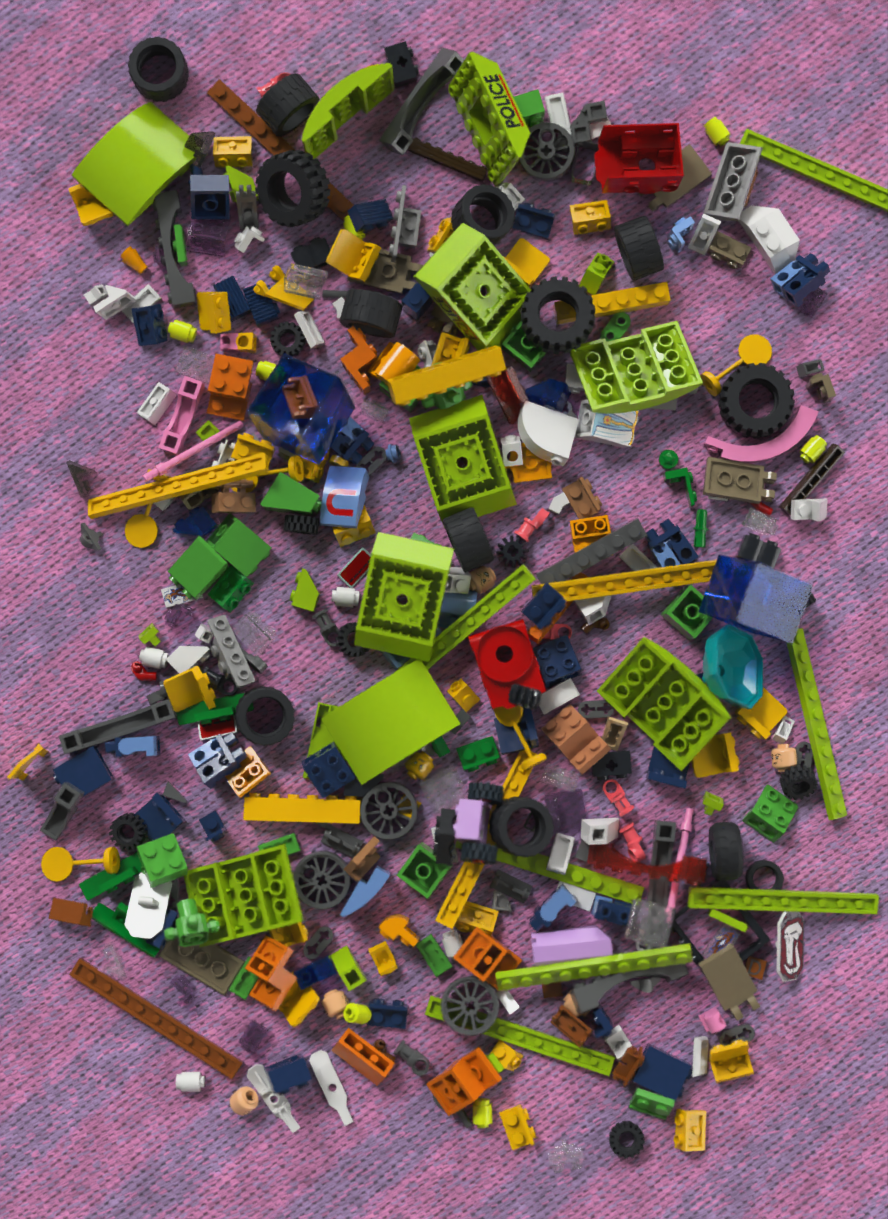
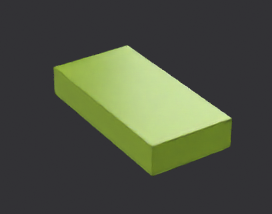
M709 909L707 915L743 932L748 927L747 924L718 910Z

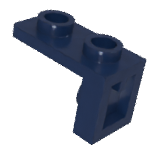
M216 810L199 819L207 834V837L204 838L205 841L211 840L213 843L225 836L223 832L227 831Z

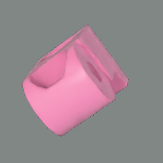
M716 1007L698 1015L706 1032L716 1033L726 1027Z

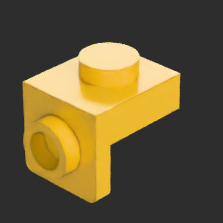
M462 679L452 683L447 690L465 712H468L480 701L479 697Z
M386 941L368 949L380 976L390 974L398 968Z
M499 1040L490 1052V1054L494 1053L502 1066L510 1071H514V1069L520 1066L521 1059L524 1056L502 1040Z

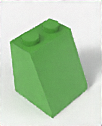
M280 472L260 505L268 511L313 516L314 512L318 514L320 511L322 498Z
M228 514L206 540L217 553L246 577L249 574L252 575L257 570V565L261 560H265L269 556L271 549L266 542L232 514Z
M198 536L168 570V573L170 575L169 579L174 585L180 584L184 588L182 592L189 599L193 597L197 601L229 567L227 562L201 536Z

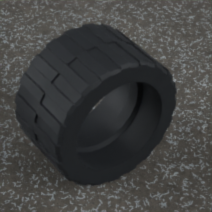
M160 37L146 38V40L139 42L133 48L129 56L128 68L130 77L136 89L145 98L154 102H167L168 100L175 99L187 86L189 69L181 49L173 41ZM157 55H165L175 61L176 70L169 80L161 84H152L143 79L141 71L148 59Z
M294 73L273 85L261 98L256 111L276 136H284L294 131L310 117L320 98L300 74Z
M485 184L476 185L469 189L454 206L451 213L452 228L455 231L461 223H464L484 234L495 246L513 227L515 210L511 200L499 188ZM470 205H479L486 208L495 220V230H487L480 227L471 216Z
M646 216L638 217L614 227L619 252L626 270L633 281L664 269L663 257L657 237Z
M350 289L346 294L340 323L347 328L352 326L356 330L360 328L366 335L393 338L397 331L403 306L399 301L384 294L363 289Z
M472 507L443 519L445 530L464 572L494 561V555L487 536Z
M265 686L252 688V690L244 693L243 697L239 699L238 705H236V725L241 734L254 744L271 746L279 743L289 735L293 728V723L295 722L294 708L287 696L278 689ZM260 698L275 700L283 712L280 726L268 734L255 732L247 722L246 715L249 706Z
M525 797L505 799L502 801V804L496 806L489 820V832L493 842L503 852L519 857L535 856L549 845L553 837L554 825L550 811L543 803L535 799ZM519 808L530 810L536 822L533 837L523 845L512 843L507 834L508 819Z

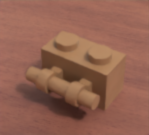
M242 479L216 486L221 487V492L211 494L212 513L250 514L256 512L255 493L245 492L246 488H253L252 480ZM229 488H237L238 492H229Z

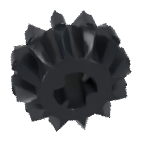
M510 535V542L503 538L502 540L505 545L498 544V547L503 550L496 551V554H503L499 558V562L506 559L505 567L508 566L509 561L512 562V568L516 566L515 561L521 566L523 563L520 558L524 560L528 558L522 554L529 552L527 548L522 549L527 543L524 541L519 544L521 539L519 536L516 542L513 541V535ZM510 547L518 550V554L515 553L514 557L511 556V553H507V549L510 550Z
M513 684L508 694V701L514 705L537 709L541 702L542 693L540 690Z

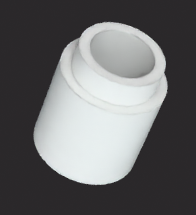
M337 587L336 590H332L331 601L335 602V606L353 608V606H358L359 591H355L354 588Z
M146 647L145 650H141L139 661H142L144 666L157 669L166 668L168 663L166 659L169 657V653H165L164 650Z
M457 929L442 934L446 955L451 957L452 960H454L453 956L463 944Z
M182 1072L176 1076V1089L181 1090V1092H200L201 1088L205 1087V1076H201V1072Z

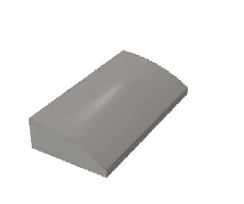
M731 142L726 143L704 214L723 221H738L740 219L763 149L762 147Z

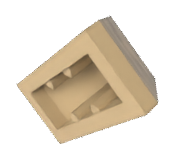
M612 717L607 718L601 738L612 750L618 751L628 722Z

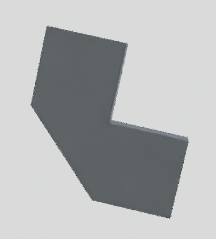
M605 100L586 104L578 117L570 125L575 146L581 141L592 143L589 124L608 121Z

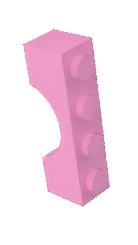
M184 376L178 392V400L173 417L165 429L158 447L161 451L175 456L181 454L205 388L202 381Z

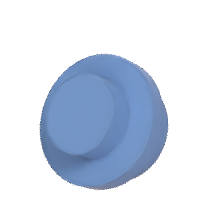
M389 444L388 449H386L387 459L391 460L392 463L401 459L400 449L397 444Z

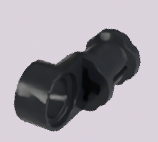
M205 667L202 674L206 673L207 676L215 679L209 678V685L213 686V689L228 696L234 695L237 692L238 688L233 679H226L224 674L221 673L219 675L211 671L210 667ZM226 682L234 684L232 692L228 693L224 690Z

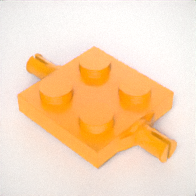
M521 443L523 465L505 467L506 469L510 468L513 473L514 484L552 479V463L533 454L524 443ZM510 451L509 461L517 460V452Z

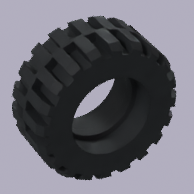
M289 150L271 156L259 168V176H256L257 187L255 188L256 194L259 196L257 200L263 206V212L265 214L268 213L269 218L273 222L277 221L278 225L295 227L319 218V215H322L325 207L328 206L329 199L327 197L330 196V189H328V184H330L329 178H326L325 169L321 168V163L317 159H313V155L302 150ZM287 172L294 176L299 183L301 189L299 205L293 202L286 192L285 177Z
M557 276L551 277L550 281L543 279L539 285L535 284L531 287V291L527 292L521 309L522 329L526 333L528 341L533 342L534 347L543 348L542 352L554 351L553 354L559 355L561 351H564L565 354L570 353L571 349L574 348L576 350L581 346V343H585L592 332L595 320L593 298L591 294H587V289L584 286H578L579 282L576 280L570 282L568 277H562V280H557ZM559 300L570 304L576 312L574 325L564 331H554L545 327L540 320V310L546 303Z
M751 363L745 367L738 368L729 376L723 384L719 394L720 400L718 401V405L721 407L720 415L722 418H725L727 427L731 426L733 428L732 431L736 434H743L742 437L759 439L760 437L764 436L765 438L775 433L787 422L795 404V400H793L795 394L794 389L790 388V380H786L783 377L785 374L782 371L777 372L775 370L776 367L772 365L767 367L765 363H759L758 365ZM760 384L771 392L774 406L767 416L753 418L747 415L740 407L739 395L747 385Z

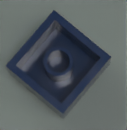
M190 175L191 219H230L229 175Z
M301 1054L264 1067L271 1090L274 1094L279 1093V1096L290 1092L292 1087H304L309 1084L308 1081L312 1080L305 1058Z

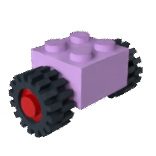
M483 782L470 783L467 799H459V804L455 808L457 824H454L453 829L455 830V838L462 843L460 860L485 865L496 863L497 847L486 844L490 808L487 805L502 804L504 787Z

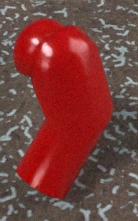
M762 502L759 504L750 503L758 512L769 517L772 514L773 508Z
M139 661L132 663L131 671L139 681H157V672H147Z

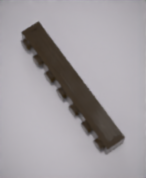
M417 137L412 138L413 142L407 151L480 182L484 181L488 171L485 166L476 165L471 160H464V157H457L450 151L445 152L438 146L433 147L429 142H421Z
M832 443L779 505L786 514L791 516V500L806 499L845 454L841 447Z

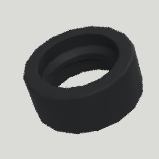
M759 860L749 866L745 877L749 889H759L754 884L753 876L755 871L761 867H768L775 873V884L767 890H780L782 888L784 877L778 865L768 860Z

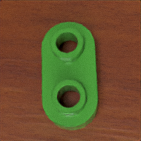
M624 312L616 313L601 332L600 339L605 338L606 342L620 339L630 326L631 320L629 315ZM618 319H624L625 323L619 324ZM612 334L613 339H608L606 335Z

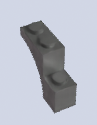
M65 782L54 797L53 808L40 831L55 841L58 840L77 811L78 807L76 805L85 792L70 782Z

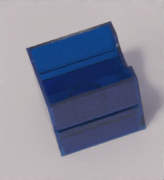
M283 354L246 412L264 440L319 465L355 409V405L339 376ZM307 375L318 407L311 418L293 419L282 387L283 385L293 384L287 380L291 377Z
M718 555L699 613L755 635L793 644L813 585L756 561Z

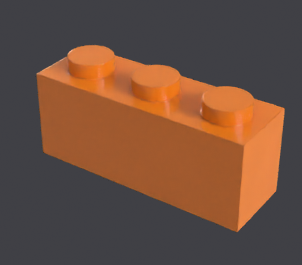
M349 1027L331 1050L376 1086L384 1080L395 1064Z

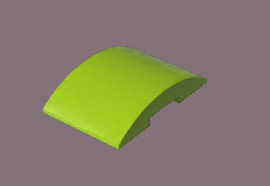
M390 63L369 66L350 74L334 85L321 98L313 109L304 128L302 143L305 153L313 155V159H316L338 140L337 130L361 109L365 114H368L395 90L393 67Z
M148 102L131 112L107 132L83 158L71 176L125 225L129 226L154 202V198L175 178L181 177L190 168L191 164L196 163L206 153V150L152 102Z
M678 321L641 329L640 334L608 342L603 338L582 343L578 349L575 350L573 348L570 351L591 410L595 413H626L654 407L681 397L703 385Z
M646 637L639 641L597 690L624 718L628 716L654 741L653 745L680 771L690 763L731 718L716 695L710 691L709 687L691 669L670 652Z
M418 659L371 686L322 718V721L361 785L460 725L459 720L424 663Z
M285 844L191 869L184 876L188 898L196 901L198 914H204L207 923L209 920L219 921L220 930L215 933L209 932L208 941L199 944L200 948L303 922Z

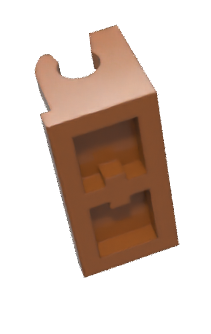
M307 375L287 379L289 383L293 384L283 385L282 390L293 419L313 418L318 404Z
M53 897L48 919L91 927L93 908L88 907L86 914L88 904Z
M561 1005L556 1015H553L550 1023L579 1048L592 1035V1029L564 1005Z

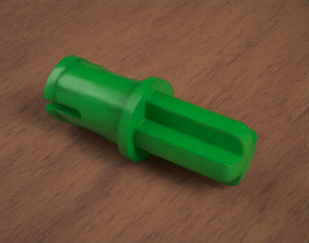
M697 510L696 526L693 528L695 530L693 547L706 548V532L708 530L706 528L707 510Z

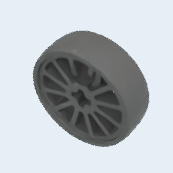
M550 122L539 123L529 128L530 135L528 140L531 138L539 147L525 146V149L533 150L537 153L525 156L524 149L522 157L519 159L524 171L539 181H554L564 176L572 167L575 159V145L569 132L562 126ZM538 132H539V141L533 136L534 134H536V133H538ZM555 132L561 134V137L557 141ZM544 133H551L553 136L551 141L544 142L542 140ZM563 139H566L568 143L566 146L555 148ZM545 148H549V151H552L548 153V156H545L542 152L545 151ZM567 149L570 150L568 156L556 153ZM539 157L531 166L527 165L526 160ZM555 157L567 160L564 166H561ZM540 161H543L540 172L532 170ZM551 161H553L560 168V170L553 172ZM548 162L550 173L542 174L545 163Z
M382 782L364 795L360 805V816L363 825L372 835L384 840H394L406 835L413 828L418 816V805L413 793L404 785L397 782ZM389 787L396 788V792L393 797L392 793L388 790ZM401 790L406 796L395 804L397 794ZM380 792H386L389 795V800L386 803L379 801L378 795ZM373 794H375L377 804L369 801ZM409 798L411 806L398 808L399 804ZM367 804H371L380 808V810L367 812L366 807ZM387 805L390 808H394L392 816L384 813ZM412 809V817L400 814L398 811ZM381 814L371 823L367 818V815ZM396 816L409 820L408 825L403 827ZM381 818H384L380 830H376L373 825ZM392 819L400 826L401 831L394 833ZM387 820H389L390 834L382 832Z
M321 850L306 855L298 863L293 874L298 898L304 904L314 909H329L341 903L350 890L351 876L345 870L332 876L330 873L337 865H340L343 870L347 863L339 855L330 851ZM317 857H325L323 871L320 870ZM328 858L334 860L336 863L327 872V862ZM314 859L316 867L312 864H307V862ZM306 868L314 870L315 875L313 878H307L304 875ZM325 875L327 883L320 885L317 877ZM342 875L345 876V883L331 880ZM299 877L309 883L300 885ZM330 884L343 886L342 893L339 894ZM314 885L307 895L303 893L301 888ZM317 888L318 893L315 902L309 899L308 897ZM326 888L337 896L335 900L331 901L329 899ZM321 890L324 891L327 903L319 902Z
M473 976L462 977L450 983L443 992L440 1002L441 1015L446 1025L454 1032L464 1036L479 1035L487 1031L497 1019L499 1012L498 996L488 982H483L478 977ZM467 982L475 983L471 997L469 996ZM464 984L466 998L456 989V986ZM478 985L483 986L485 991L477 998H474ZM454 990L462 1001L449 998L451 991ZM487 992L490 994L491 1000L478 1002ZM447 1001L458 1003L460 1007L447 1009ZM473 1001L472 1006L475 1007L474 1010L466 1011L465 1002ZM492 1003V1012L488 1007L484 1006V1004ZM481 1008L487 1012V1017L484 1020H479L476 1015L477 1011ZM462 1011L453 1020L448 1016V1012ZM465 1014L462 1027L456 1026L454 1022ZM470 1015L473 1029L465 1030L467 1018ZM474 1019L479 1023H483V1026L476 1029Z

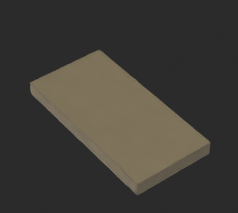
M177 938L168 941L163 951L159 954V957L224 996L245 962L217 944L201 948L199 944L181 947L178 944Z

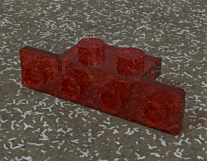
M506 366V370L501 371L500 375L494 377L488 375L485 377L508 423L513 425L518 421L521 409L520 403H524L528 398L524 387L517 378L516 371L512 366Z

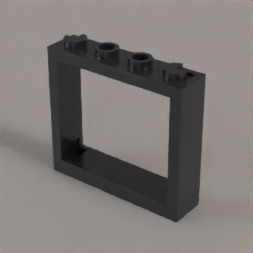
M718 879L707 886L708 888H731L726 881H719ZM686 902L674 912L672 923H667V927L672 933L677 932L680 936L678 941L681 945L690 944L692 960L697 965L705 959L675 921L690 909L688 902ZM737 910L758 937L757 940L738 953L743 962L768 943L770 938L748 910Z

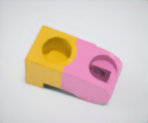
M253 332L220 334V351L256 353L257 336Z

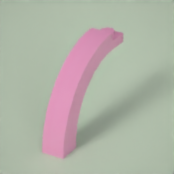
M801 405L798 407L795 417L788 428L778 437L763 444L739 446L708 436L703 446H706V450L712 453L720 451V459L744 463L767 461L795 446L810 430L819 412Z

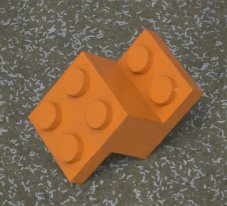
M352 326L347 332L356 348L343 356L340 361L349 376L362 393L366 395L371 391V383L364 372L372 366L378 355L374 346L371 343L369 345L366 343V336L360 328L356 330Z
M215 354L208 386L210 399L207 414L241 421L245 420L252 388L250 379L254 361Z
M476 926L453 956L456 961L483 982L487 981L497 990L495 972L515 970L522 962L519 956L493 936L490 937L478 926Z
M265 935L245 969L259 978L249 995L277 1011L297 979L296 976L283 968L293 950Z
M478 1047L454 1061L443 1073L431 1079L426 1085L447 1115L450 1116L473 1103L486 1089L497 1084L502 1078L481 1048Z

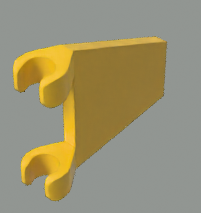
M275 265L269 273L270 278L278 281L270 290L262 280H259L253 288V291L258 295L268 297L302 311L314 300L285 276L278 265Z
M39 743L31 754L15 766L7 778H18L24 781L28 776L24 772L38 755L44 757L49 751L44 749Z

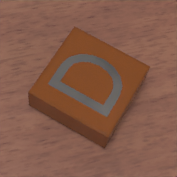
M749 956L746 959L745 968L750 977L762 980L767 961Z

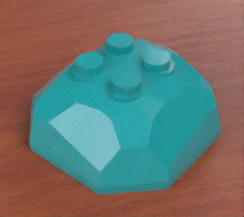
M728 624L706 640L702 679L708 685L710 691L733 706L744 709H751L763 696V657L752 635Z

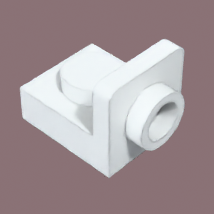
M504 182L495 187L507 195L512 202L514 210L525 200L511 183Z

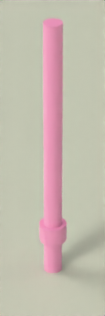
M239 420L169 461L157 464L153 470L142 475L143 479L147 482L158 475H164L168 469L243 428L242 421Z
M686 808L684 822L681 823L680 831L682 833L664 920L668 923L673 921L680 884V869L684 864L689 833H692L693 824L691 822L694 809Z

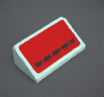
M362 547L337 576L350 588H353L368 572L371 554Z

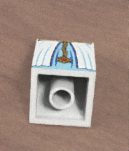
M581 400L575 438L622 448L631 447L635 437V425L638 422V411L615 414L592 412L588 400Z

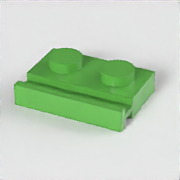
M637 1088L630 1101L629 1109L666 1120L674 1107L675 1100Z

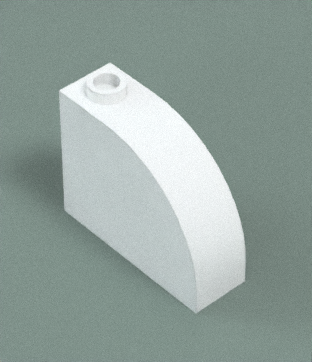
M525 400L518 416V431L521 440L533 454L551 462L553 465L564 466L570 455L579 419Z

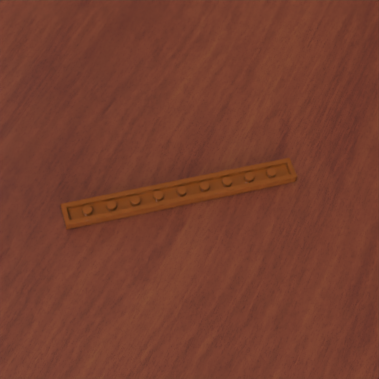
M219 79L207 91V94L273 156L289 150L296 151L281 136H276L263 119L223 81ZM330 183L328 184L330 196L327 197L329 199L327 207L344 221V217L349 215L348 210L354 204Z
M79 958L70 972V976L230 1079H233L242 1065V1060L83 958Z

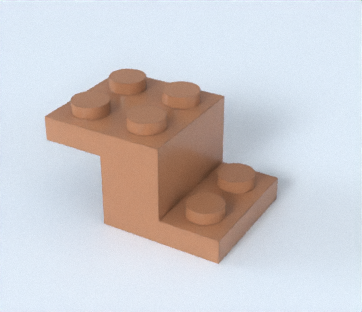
M571 704L562 709L560 713L541 728L582 775L611 750L608 744Z

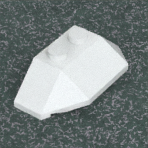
M751 205L742 211L738 220L774 274H777L788 264L795 261L800 240L779 209Z

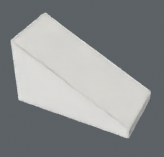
M784 716L772 739L783 744L787 740L795 721Z
M508 990L496 992L509 1014L520 1008Z

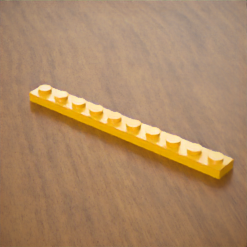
M261 453L88 499V516L90 519L269 473L268 456L266 453Z
M718 559L548 584L564 596L566 601L723 580L725 579L723 560ZM545 584L531 585L532 597Z
M525 750L519 752L502 786L504 787L503 800L510 797H519L533 769L523 771L521 764L529 759ZM495 804L492 806L490 810L489 820L491 819L492 812L495 810L497 806ZM488 822L486 844L494 846L495 842L491 838V833L489 832L490 824ZM464 861L435 919L436 922L453 929L485 864H474Z

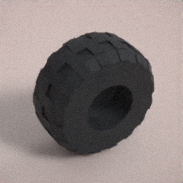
M733 822L714 823L709 829L710 866L713 877L719 881L737 880L743 874L741 832L739 826Z

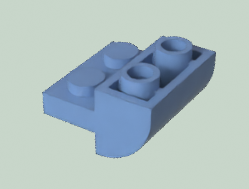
M470 590L468 594L445 592L438 627L448 628L476 604L478 592Z

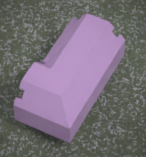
M596 925L531 932V938H535L531 939L533 963L535 966L613 955L611 938Z

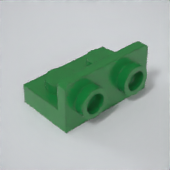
M231 565L207 595L231 613L239 605L240 600L245 594L249 593L254 583Z
M493 736L456 748L463 770L467 769L468 772L478 770V765L486 763V766L498 763L497 759L500 758Z

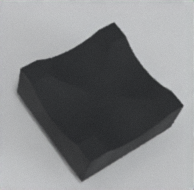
M441 808V816L436 818L434 842L436 843H434L433 855H437V864L452 865L450 847L454 844L455 836L453 824L456 820L454 809Z

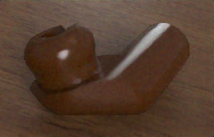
M602 617L591 625H588L586 622L580 628L588 634L593 628L606 630L609 628L610 623L607 618Z
M382 1039L376 1040L373 1047L394 1062L396 1056L387 1053L385 1041Z

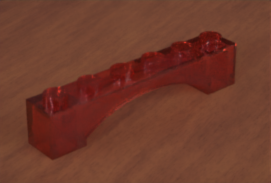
M615 843L594 844L589 847L587 864L594 865V869L605 870V867H610L612 872L618 873L628 870L630 875L641 876L642 873L649 874L648 878L660 879V876L667 877V881L679 882V879L686 880V884L698 886V882L705 881L706 858L683 856V860L676 863L654 866L636 862L624 856L614 848Z

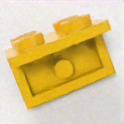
M442 332L432 365L466 355L470 347L468 344L469 338H458Z

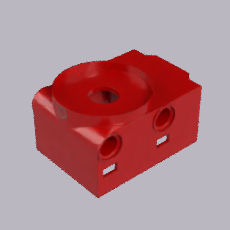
M679 123L603 125L598 139V151L594 154L596 180L602 186V193L637 192L653 194L659 191L672 192L677 190L684 176ZM644 158L651 159L655 164V169L641 170L639 168L640 160Z
M524 619L468 636L491 709L500 706L510 709L518 706L508 701V694L513 684L540 690L541 693L546 692ZM503 645L509 646L513 651L512 659L505 663L500 662L496 658V650Z

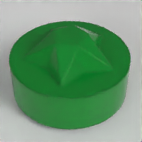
M665 450L659 456V464L664 469H672L678 463V456L673 450Z

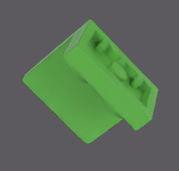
M767 784L754 807L744 816L742 821L774 843L785 833L798 809V805Z

